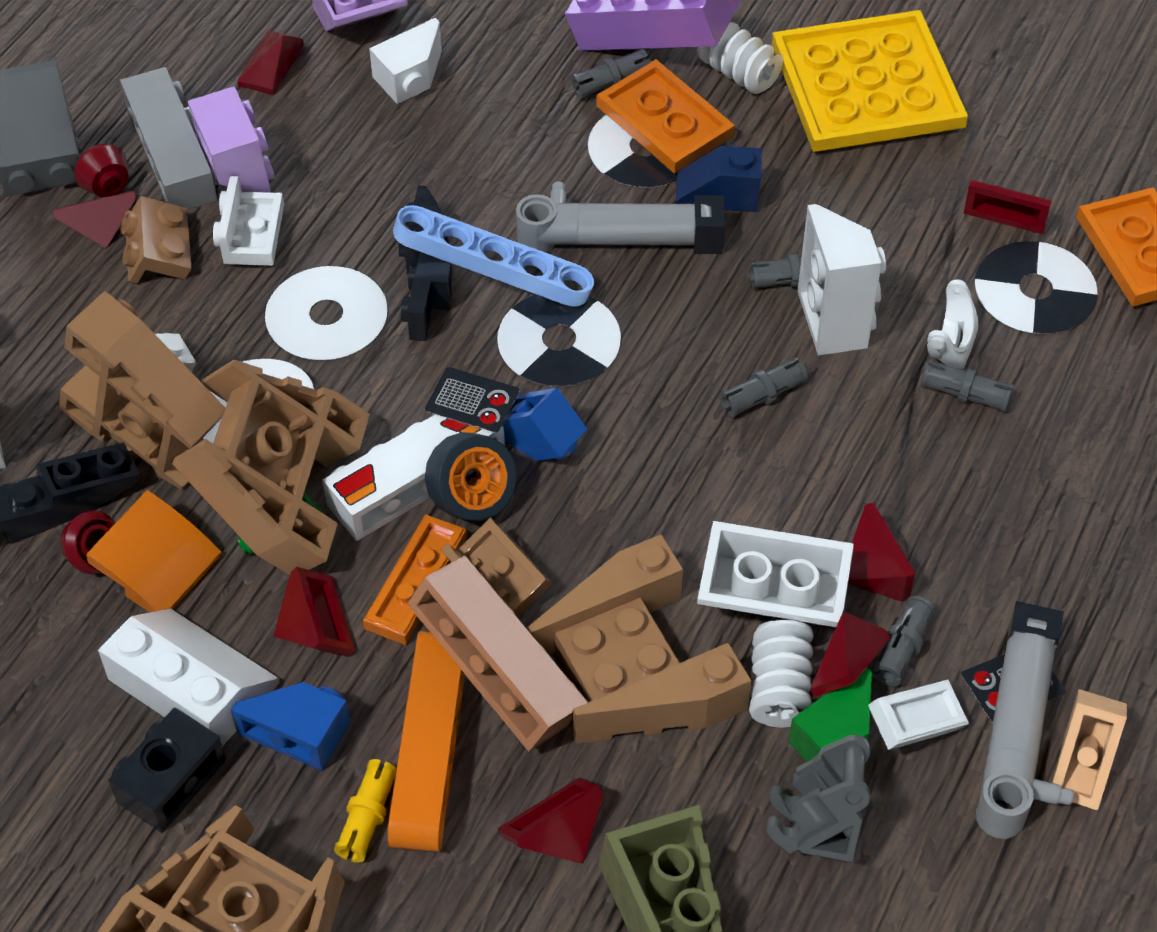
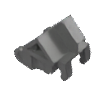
M859 735L844 737L822 747L813 759L796 767V773L793 775V786L800 791L799 795L788 796L778 785H773L770 788L769 800L776 810L790 820V828L782 825L778 817L771 816L767 820V833L774 842L789 854L799 849L804 854L853 862L862 823L860 811L867 807L870 800L869 788L864 783L865 762L870 756V745L864 737Z

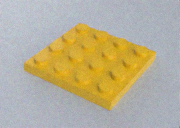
M921 10L772 33L774 52L776 55H783L781 70L813 152L966 128L968 115Z

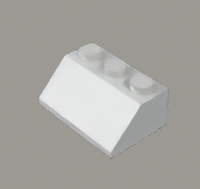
M813 204L807 207L797 292L817 354L825 355L868 348L870 332L876 329L875 303L881 300L879 277L880 274L886 271L884 251L882 247H876L869 229L817 204Z
M713 521L697 604L836 627L844 610L853 543Z
M171 608L131 616L98 650L108 680L163 717H166L174 707L220 736L222 746L236 732L231 713L235 703L272 692L280 683L278 677Z

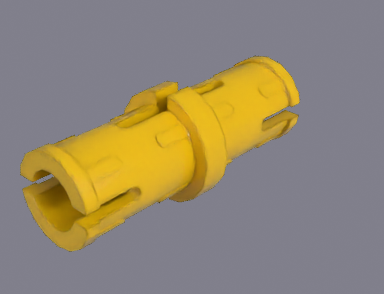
M369 760L357 795L350 797L346 807L349 815L340 838L334 847V852L345 860L348 859L351 850L354 852L352 862H363L376 825L382 824L386 815L384 804L397 768L389 762L385 761L381 772L378 770L381 760Z

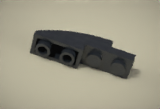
M418 185L414 202L408 201L407 206H419L442 214L428 188ZM406 222V226L411 231L421 232L424 230L416 222ZM448 236L444 237V240L449 244ZM399 243V257H405L408 289L411 290L410 297L404 296L402 300L401 321L408 322L409 340L427 341L433 309L450 310L452 297L451 263Z
M125 443L38 463L37 476L0 485V534L3 533L7 544L67 523L83 512L92 511L102 506L140 480V473Z

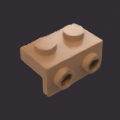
M140 196L132 211H126L121 224V233L126 235L123 264L128 268V282L137 284L145 270L186 279L191 271L187 208Z
M491 518L458 550L448 543L441 549L451 563L466 556L485 577L486 581L504 603L515 613L517 618L552 585L550 580L499 524Z

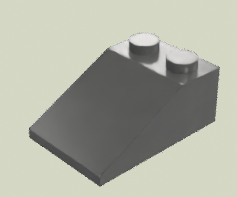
M56 60L0 70V182L5 197L77 183L74 177V170L81 156V150Z

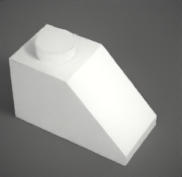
M436 18L369 48L372 76L397 104L431 87L442 52L440 22Z

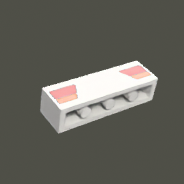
M433 415L423 422H417L411 425L404 433L385 444L376 445L366 455L348 465L336 468L329 476L322 479L327 506L357 542L430 498L424 480L426 463L433 449L446 437L460 432L477 433L490 436L504 444V427L502 426L498 433H494L439 415ZM470 469L469 471H467L466 476L470 475L475 471Z

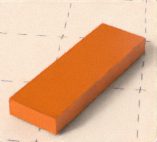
M425 514L363 619L364 629L407 645L420 622V619L408 606V601L426 576L451 563L441 549L448 543L458 550L467 539V529Z

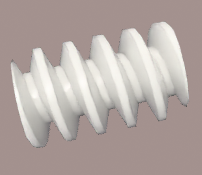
M735 22L728 24L717 46L698 47L699 58L704 63L710 64L717 71H721L727 78L733 79L738 85L745 86L753 94L762 93L770 88L777 79L783 65V55L777 54L774 56V49L771 45H763V42L758 37L751 38L750 32L740 30Z
M795 620L768 621L762 623L754 632L752 641L754 647L752 653L753 667L751 671L753 682L750 688L752 699L749 711L752 718L761 724L779 728L791 727L792 718L812 704V698L808 692L811 691L810 688L812 686L809 675L812 673L813 665L809 659L813 655V647L810 642L813 640L814 632L805 623Z

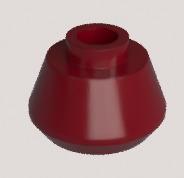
M112 144L95 145L84 151L79 157L74 170L77 184L82 189L100 197L113 196L121 192L129 179L124 152Z
M87 511L79 514L64 527L61 533L60 548L63 555L75 569L82 573H102L88 563L87 553L116 522L109 515L100 511Z

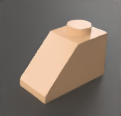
M1078 689L1064 735L1052 783L1073 790V803L1098 810L1126 722L1127 704Z

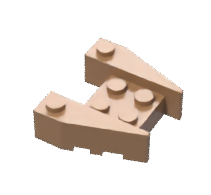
M104 291L66 326L64 348L83 362L85 366L60 389L59 409L103 443L109 437L119 443L124 442L133 461L140 456L156 469V474L182 490L189 481L172 464L174 458L202 442V438L222 419L225 407L138 317L130 304L121 299L116 300Z
M232 360L204 378L201 382L209 391L227 402L214 443L205 439L175 457L172 464L257 556L288 575L296 567L310 570L327 561L338 524L302 500L314 459L329 467L360 450L370 414L337 391L325 387L315 390L302 386V380L289 376L279 379L263 374V368Z
M661 534L619 551L527 627V630L545 649L548 655L556 653L571 682L587 701L586 704L573 709V739L576 744L612 740V735L640 731H643L644 736L662 734V729L687 726L688 730L704 729L748 710L751 679L729 643L679 663L650 614L680 601L682 593L683 569Z
M235 805L206 828L207 834L180 856L178 853H175L161 865L163 869L141 887L137 884L124 894L98 930V932H331L345 881L334 860L328 857L313 880L310 881L245 844L254 832V829L242 808Z

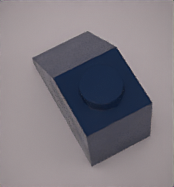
M720 146L679 170L677 173L676 204H694V195H724V210L757 212L761 183L762 148Z

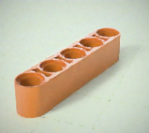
M419 631L416 642L389 816L388 847L440 852L465 674L431 632Z

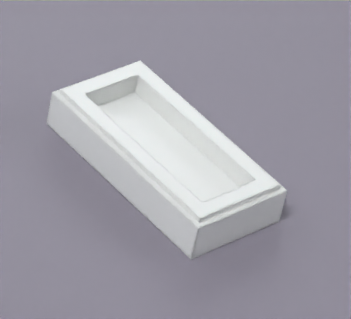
M949 680L877 698L868 705L888 750L954 732L969 724Z

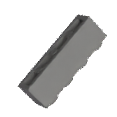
M166 67L121 79L120 82L127 110L165 202L185 207L188 210L218 201L214 185L218 181L209 160L205 158L206 153L197 133H194L195 127L189 106L183 107L182 105L186 103L179 80L172 82Z

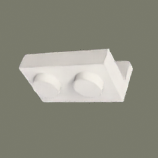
M230 176L227 191H221L219 209L222 217L221 222L214 223V246L220 247L224 264L273 266L284 209L283 194L242 192L239 176Z

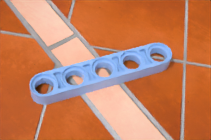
M406 206L401 208L397 214L393 234L395 239L406 247L568 306L574 307L584 304L593 288L594 279L592 274L586 268L423 207ZM416 222L424 230L414 232L407 229L403 223ZM444 237H456L464 245L459 247L451 246L444 240ZM483 252H497L504 260L492 261ZM524 266H535L542 271L543 275H531L524 270ZM563 281H576L582 286L583 290H571Z

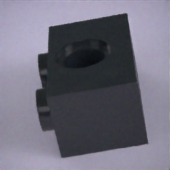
M174 707L164 719L154 722L148 729L145 740L131 755L123 757L114 767L108 781L116 802L160 833H163L226 761L220 736ZM173 764L165 771H155L161 765Z

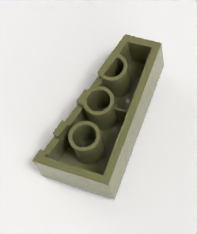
M700 805L605 834L598 864L629 932H722L719 918L721 909L717 891H714L709 868L711 860L708 845L704 843L701 828L703 820Z

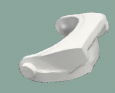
M952 280L946 288L947 305L942 331L934 330L929 333L927 348L931 357L937 358L945 365L956 369H964L978 332V316L966 283L962 280ZM961 333H962V334H963L962 342H961L960 346L958 347L959 341H960V335H961Z

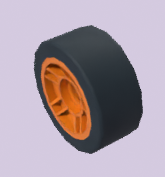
M460 432L446 437L433 449L426 463L424 480L429 497L440 510L463 520L482 521L496 516L508 505L515 491L517 471L514 459L504 444L490 436ZM470 469L476 471V476L471 477L466 482L465 476L467 471Z

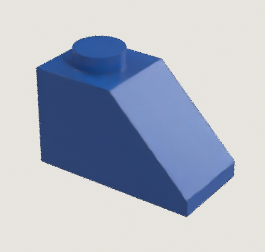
M558 388L518 394L502 425L504 427V441L535 461L554 458L561 460L566 458L577 448L578 444L576 441L587 430V427Z
M305 682L236 702L231 709L238 735L323 771L351 725L347 702L338 692L324 686L316 688Z

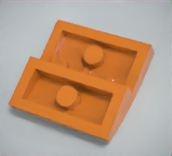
M149 490L144 492L87 553V560L90 565L123 586L126 597L149 613L170 608L173 610L221 557V551L199 529Z

